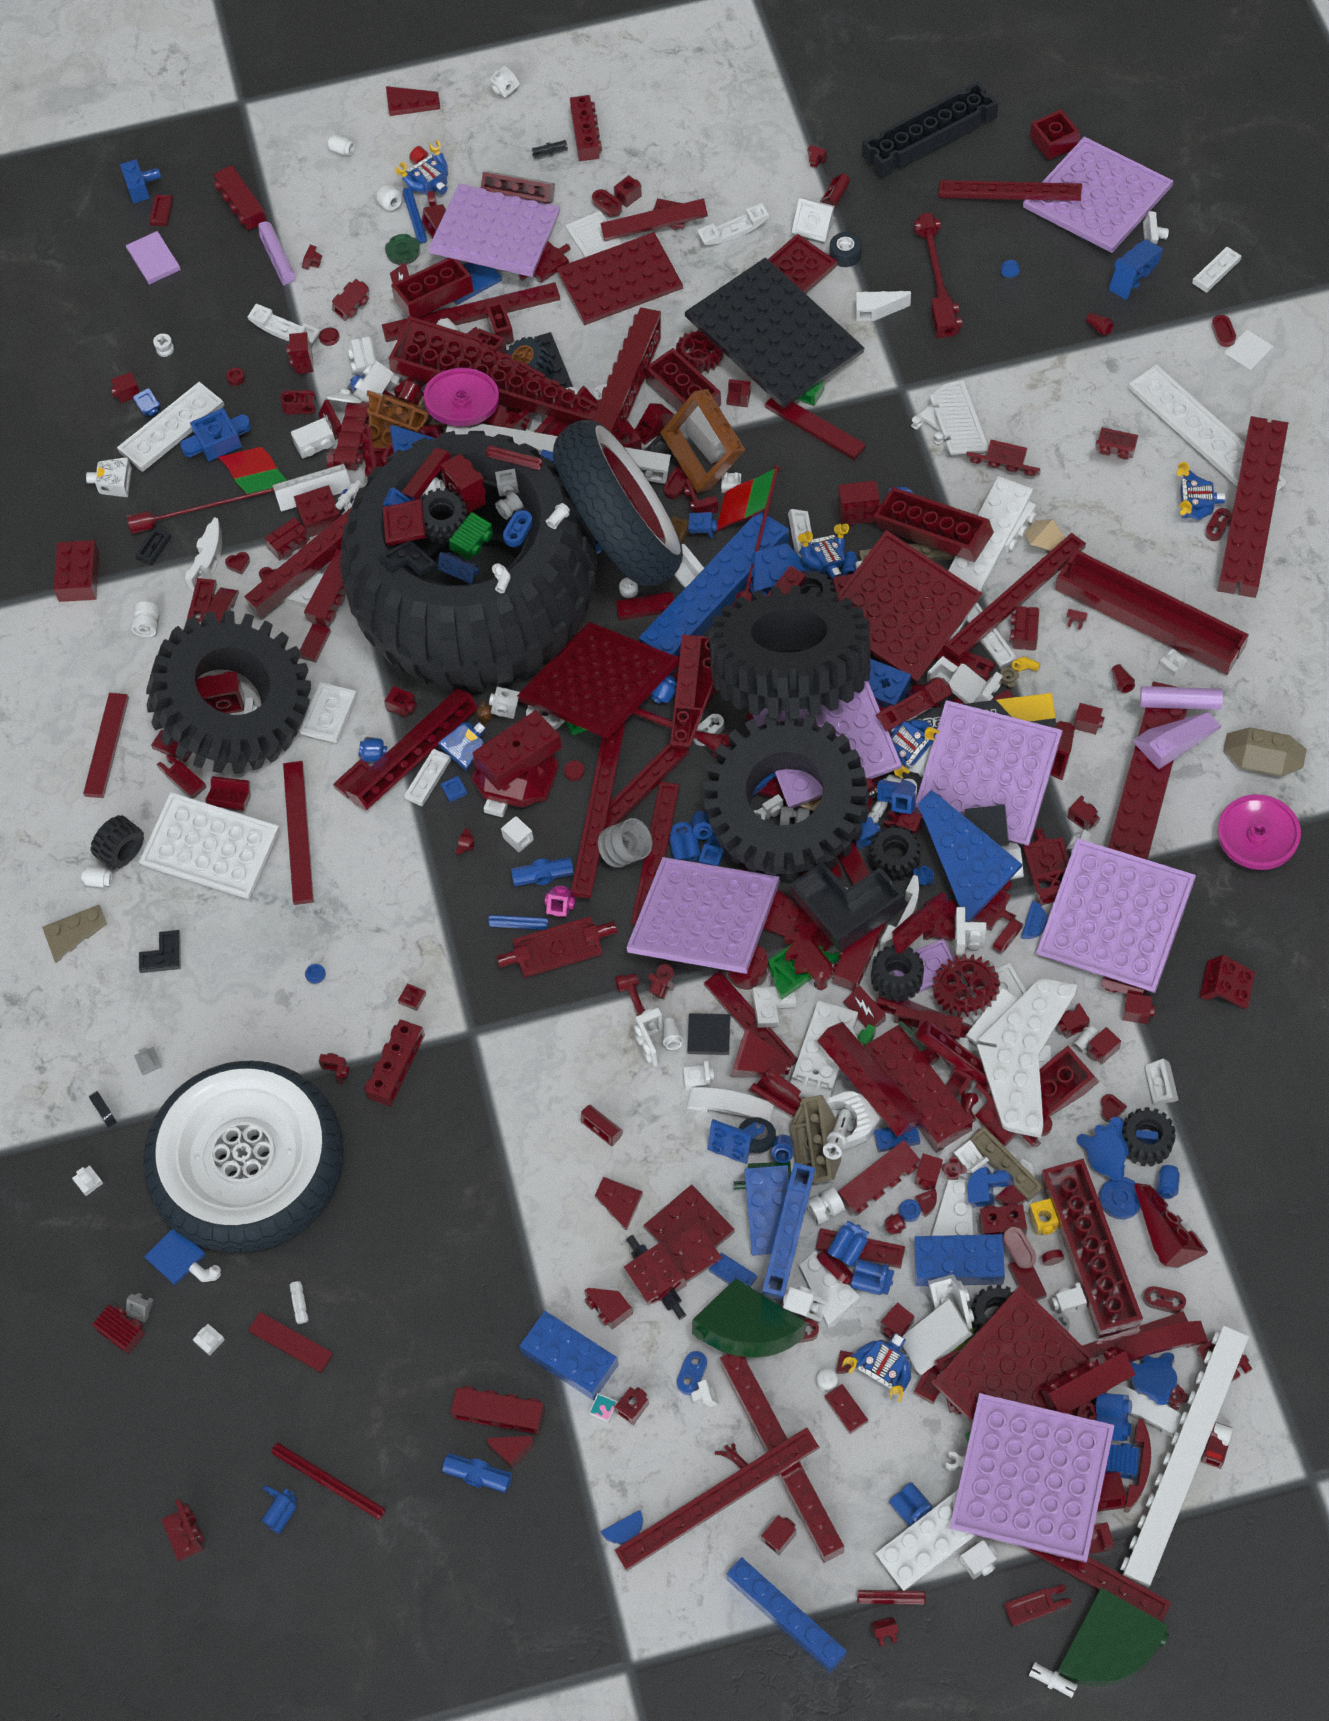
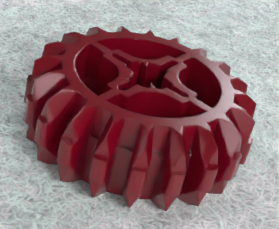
M699 329L696 332L690 330V334L684 333L683 337H679L676 343V351L701 374L703 371L709 373L710 369L715 370L716 366H720L724 358V353Z

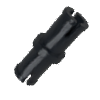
M566 140L555 143L548 142L546 145L533 147L531 150L534 152L532 153L533 158L536 159L568 151V147H566Z

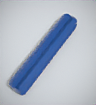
M491 914L488 919L490 927L546 930L549 925L548 918Z

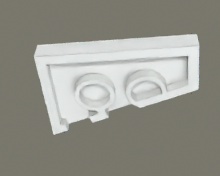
M969 1179L948 1180L932 1236L973 1235L972 1206L968 1202L967 1192Z
M815 1251L799 1265V1268L809 1289L819 1293V1298L828 1301L823 1317L829 1328L860 1300V1296L849 1285L840 1282L817 1259L818 1253Z

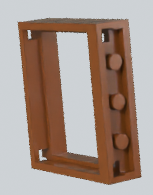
M708 389L694 391L660 432L697 493L711 490L746 450ZM697 406H699L726 449L725 454L708 473H706L679 430Z

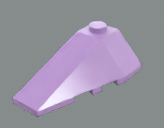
M1207 712L1148 729L1133 739V742L1158 769H1161L1219 730L1221 725Z

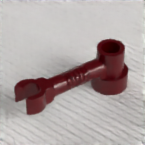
M636 973L626 976L623 974L615 976L618 991L623 992L627 990L633 1002L636 1016L642 1015L645 1009L635 987L639 985Z

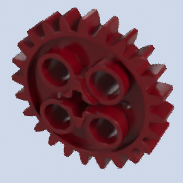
M963 954L962 959H959L956 955L954 962L947 959L948 965L941 964L942 971L936 970L937 977H933L934 984H932L933 995L937 1000V1004L942 1005L944 1011L949 1008L951 1015L955 1011H957L958 1017L961 1016L962 1012H965L966 1016L969 1017L972 1011L976 1016L978 1009L985 1012L984 1006L992 1007L991 1000L996 1001V994L1000 993L998 972L995 971L994 965L990 966L989 960L983 963L982 956L975 960L974 954L971 955L970 959H967L966 954ZM956 973H959L962 976V979L965 984H962L960 976H958ZM967 987H970L971 993H972L976 998H973V997H972V995L970 994V991H969V989H968Z

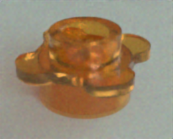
M484 701L481 702V707H478V718H482L483 724H486V720L492 719L491 705H485Z

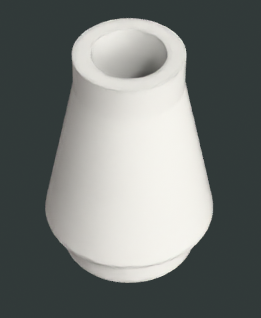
M667 1018L663 1021V1045L668 1050L679 1049L682 1046L683 1037L675 1023V1019Z

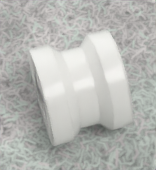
M163 333L154 338L153 343L159 356L167 357L173 353L174 346L169 335Z

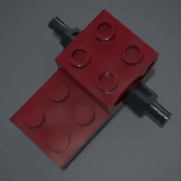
M697 1222L663 1246L659 1242L649 1250L644 1244L640 1245L634 1235L629 1236L626 1241L633 1250L631 1256L634 1260L625 1265L624 1269L648 1305L662 1301L667 1310H673L678 1319L681 1320L687 1314L680 1306L682 1300L677 1292L686 1287L689 1281L722 1260V1257Z

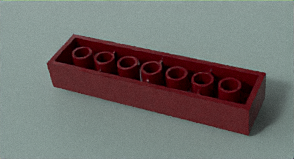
M1084 1158L1042 1170L1041 1182L1047 1199L1051 1198L1058 1217V1229L1078 1283L1080 1282L1086 1298V1306L1098 1339L1141 1326L1143 1321L1141 1311Z

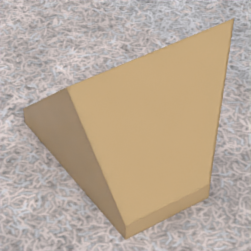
M1053 519L1036 520L1025 533L1030 545L1050 551L1065 539V536Z

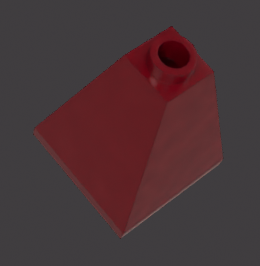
M1059 721L1056 723L1057 726L1052 727L1062 730L1063 733L1050 775L1063 780L1072 749L1075 727L1069 722Z
M745 1029L730 1076L737 1078H761L768 1068H773L783 1077L784 1074H789L792 1063L788 1062L789 1058L750 1030Z

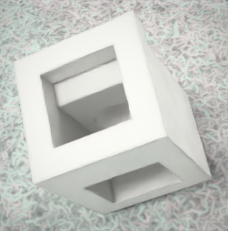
M1080 1282L1075 1283L1074 1289H1070V1287L1063 1288L1058 1291L1055 1297L1051 1298L1054 1311L1058 1310L1059 1314L1064 1315L1085 1310L1087 1305Z

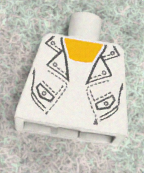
M128 457L98 462L97 472H87V483H95L100 494L128 497L132 470Z

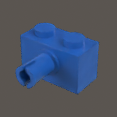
M137 159L120 164L132 202L136 203L150 199L145 184L149 181L161 179L158 167L145 172L140 171Z

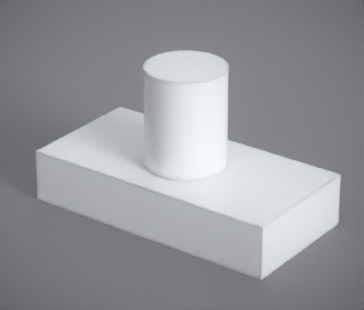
M1148 212L1143 221L1144 239L1157 244L1158 238L1167 239L1169 230L1168 228L1157 227L1156 212Z

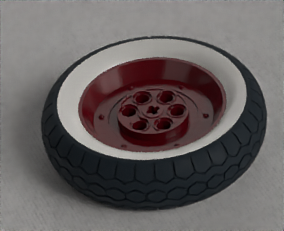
M580 420L563 429L554 443V462L569 497L595 539L616 566L633 582L643 586H655L669 580L678 571L682 563V546L664 506L639 466L618 439L599 422Z

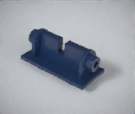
M440 552L438 570L473 584L474 575L480 573V568L477 564H472L468 561L462 562L461 558L452 555L450 552Z

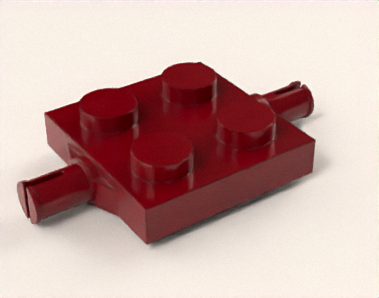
M548 241L533 277L543 282L557 273L556 268L568 264L569 259L563 254L571 250L569 244L566 243L564 246L556 248ZM518 274L521 281L529 277Z
M1039 828L1036 829L1037 841L1029 844V846L1023 845V852L1031 879L1035 875L1067 868L1069 862L1063 837L1048 839L1045 838L1042 828L1040 830Z
M1000 890L972 921L986 922V928L992 931L997 921L1001 918L1008 921L1016 918L1015 914L1006 910L1011 895Z

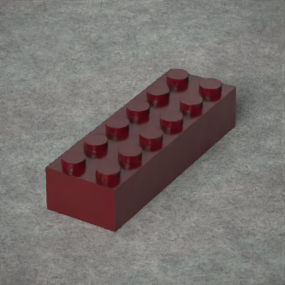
M895 487L891 488L873 516L880 530H887L894 535L972 562H976L994 533L991 523L987 518Z
M900 1024L865 1045V1049L922 1114L923 1118L917 1124V1127L936 1153L972 1131V1119Z

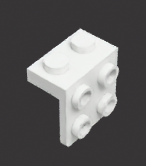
M961 664L948 683L952 693L967 704L992 700L993 696L991 694H994L1001 686L999 681L1003 676L996 672L986 682L968 666Z
M659 1008L645 1010L642 1015L635 1017L636 1025L633 1026L636 1032V1041L639 1046H643L644 1057L647 1063H652L653 1067L658 1066L656 1050L650 1036L663 1031L662 1014Z
M952 1274L928 1281L934 1310L950 1299L956 1305L969 1329H972L971 1322H974V1316L971 1308L968 1309L967 1306L970 1298L967 1289L963 1288L961 1280L958 1281Z

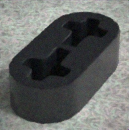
M98 1091L88 1096L108 1128L117 1123Z

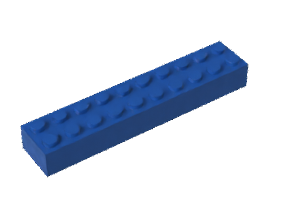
M763 512L753 516L647 628L639 637V642L679 658L682 635L702 636L711 627L714 617L722 615V608L726 605L730 606L735 601L736 594L746 588L752 564V554L755 552L764 515ZM767 515L759 551L785 543L788 544L789 529Z

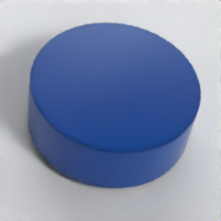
M1007 260L1001 265L1002 275L1008 278L1015 277L1020 271L1019 264L1015 260Z
M907 1199L900 1204L899 1213L904 1221L914 1222L920 1217L921 1207L915 1200Z

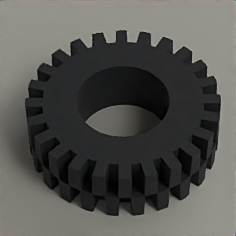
M780 586L772 587L771 596L767 597L761 590L752 592L751 602L741 596L735 599V607L729 605L723 607L722 616L716 615L713 619V627L709 629L711 675L716 691L721 690V697L725 701L733 699V706L740 710L749 704L750 714L758 716L764 708H767L769 718L778 719L781 710H789L790 719L800 718V710L807 709L812 717L820 715V705H824L827 709L833 711L839 708V699L849 703L854 699V692L861 693L864 689V681L868 682L870 678V629L868 618L863 617V610L860 607L853 608L852 600L845 598L839 601L838 593L829 591L824 597H821L820 588L811 587L807 594H801L800 586H791L790 593L782 594ZM784 650H802L799 652L790 653L778 652Z
M214 611L205 613L201 624L195 616L191 617L186 621L183 630L177 626L171 631L169 640H163L158 655L155 657L146 689V694L149 695L146 704L148 713L154 712L151 721L154 730L164 728L161 740L166 746L175 741L178 742L175 754L181 759H184L190 751L195 753L193 765L202 769L206 758L214 760L213 772L222 773L227 763L232 764L233 774L243 773L248 762L253 771L262 768L266 758L271 763L278 759L282 749L286 751L290 747L308 709L311 681L305 680L309 671L307 664H297L301 655L300 650L297 646L285 650L289 637L284 632L278 634L274 639L269 637L273 624L268 621H264L259 630L252 628L254 616L245 613L241 624L235 623L234 611H225L220 622H217ZM214 670L237 671L238 674L247 678L256 687L262 705L246 714L232 715L220 712L203 700L197 690L195 680L201 675Z
M785 712V721L777 722L776 718H769V714H766L765 725L758 727L754 719L749 720L745 723L746 733L740 735L735 729L728 735L730 745L725 747L720 744L715 751L717 762L710 761L707 767L709 781H704L703 785L706 797L704 805L711 828L717 837L720 847L723 848L724 852H729L735 864L740 866L744 863L747 870L754 873L764 871L766 875L770 876L786 874L788 881H795L798 879V873L808 872L822 862L829 869L834 868L837 865L836 856L841 853L847 857L852 851L851 841L853 839L860 840L863 834L862 822H867L868 819L867 803H869L866 776L857 750H851L849 739L843 733L840 736H836L832 724L825 722L820 727L817 724L816 717H811L806 714L804 722L790 719L789 712ZM784 769H797L812 775L823 787V795L816 810L806 819L791 825H776L761 819L751 809V799L754 790L771 773Z

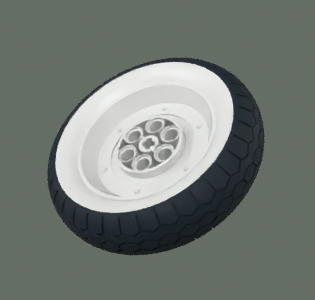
M250 1060L224 1063L202 1071L187 1080L168 1097L159 1109L149 1129L144 1148L143 1168L145 1182L151 1200L161 1217L172 1229L187 1240L204 1248L226 1253L261 1251L286 1242L301 1233L327 1206L338 1185L342 1171L343 1137L339 1121L331 1104L324 1094L301 1074L284 1066L264 1061ZM254 1135H259L256 1140H250ZM234 1136L238 1137L237 1140L233 1142L229 1141ZM263 1152H269L266 1157H260ZM227 1154L224 1159H218L221 1155ZM252 1170H258L256 1174L249 1175ZM237 1171L234 1176H228L230 1172Z

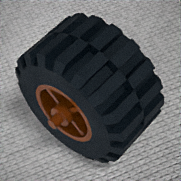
M523 337L521 340L517 339L513 345L509 346V350L505 351V353L512 356V359L518 362L522 361L545 374L547 378L550 375L549 372L552 371V356L537 338L528 337L526 339Z

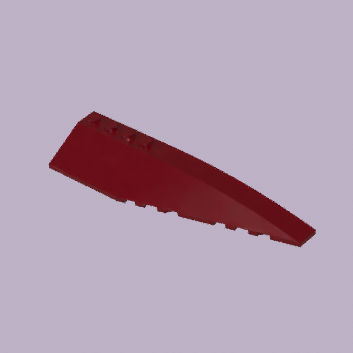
M411 316L408 317L389 356L390 371L427 383L437 374L450 369L470 368L481 371L491 377L496 383L499 392L498 404L575 421L591 420L592 413L596 412L597 404L584 396L576 395L575 391L560 386L559 382L554 379L551 381L545 377V374L522 361L518 362L512 359V356L507 353L503 354L497 350V347L484 343L481 338Z

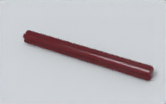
M276 1443L272 1448L271 1452L274 1456L376 1519L380 1520L386 1512L384 1507L280 1443Z

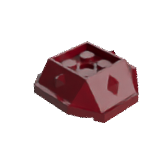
M552 754L499 791L475 767L472 783L477 787L484 799L522 808L548 799L559 770V763L554 754Z

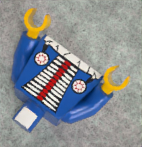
M436 140L438 148H433L431 143L429 145L430 151L435 153V156L431 154L407 171V166L404 162L399 164L402 170L398 166L395 167V173L403 176V181L412 191L424 193L425 195L433 190L434 193L437 191L440 195L447 192L448 165L443 153L439 151L441 144L438 140Z
M1181 462L1177 465L1180 469L1176 471V474L1178 476L1183 475L1184 477L1180 487L1181 504L1178 505L1181 508L1180 514L1182 518L1200 520L1213 513L1215 504L1225 503V492H1214L1212 481H1207L1189 470L1190 467L1186 462Z
M837 524L834 527V532L838 537L831 535L813 539V534L810 531L799 534L798 541L803 544L799 554L802 556L803 563L814 570V572L821 571L822 575L828 573L832 581L833 577L841 576L839 568L845 562V538H843V535L849 531L848 524H843L842 526Z
M917 719L904 721L900 726L890 730L893 734L891 740L902 765V768L894 770V774L903 779V772L909 774L910 770L906 766L913 767L936 740L934 734H939L940 730L935 729L928 721Z
M894 1333L889 1343L884 1340H873L861 1346L851 1357L845 1358L842 1368L845 1364H850L852 1367L848 1373L851 1374L855 1370L856 1365H858L857 1369L890 1388V1399L893 1394H899L898 1402H901L903 1392L911 1380L909 1356L900 1351L906 1339Z

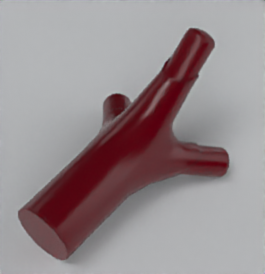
M734 1443L731 1444V1448L725 1445L726 1451L714 1452L715 1455H721L730 1459L740 1469L748 1465L737 1453Z

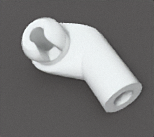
M497 563L492 567V572L498 579L495 590L499 593H504L511 576L504 566Z
M195 1262L189 1268V1271L202 1282L215 1281L221 1276V1269L217 1265L204 1270Z

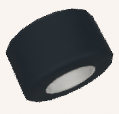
M842 232L833 236L830 240L829 256L837 261V266L850 267L858 263L861 259L862 248L860 238L851 232Z

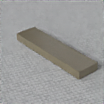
M984 1126L969 1138L980 1154L989 1159L988 1163L995 1170H1006V1172L1013 1176V1186L1026 1198L1027 1202H1030L1044 1189V1186Z

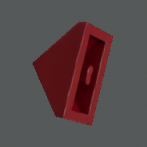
M532 1436L487 1438L489 1448L511 1469L534 1447Z

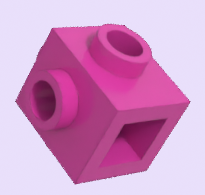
M556 886L549 893H546V914L566 917L569 911L574 909L575 897L571 896V890L565 886Z

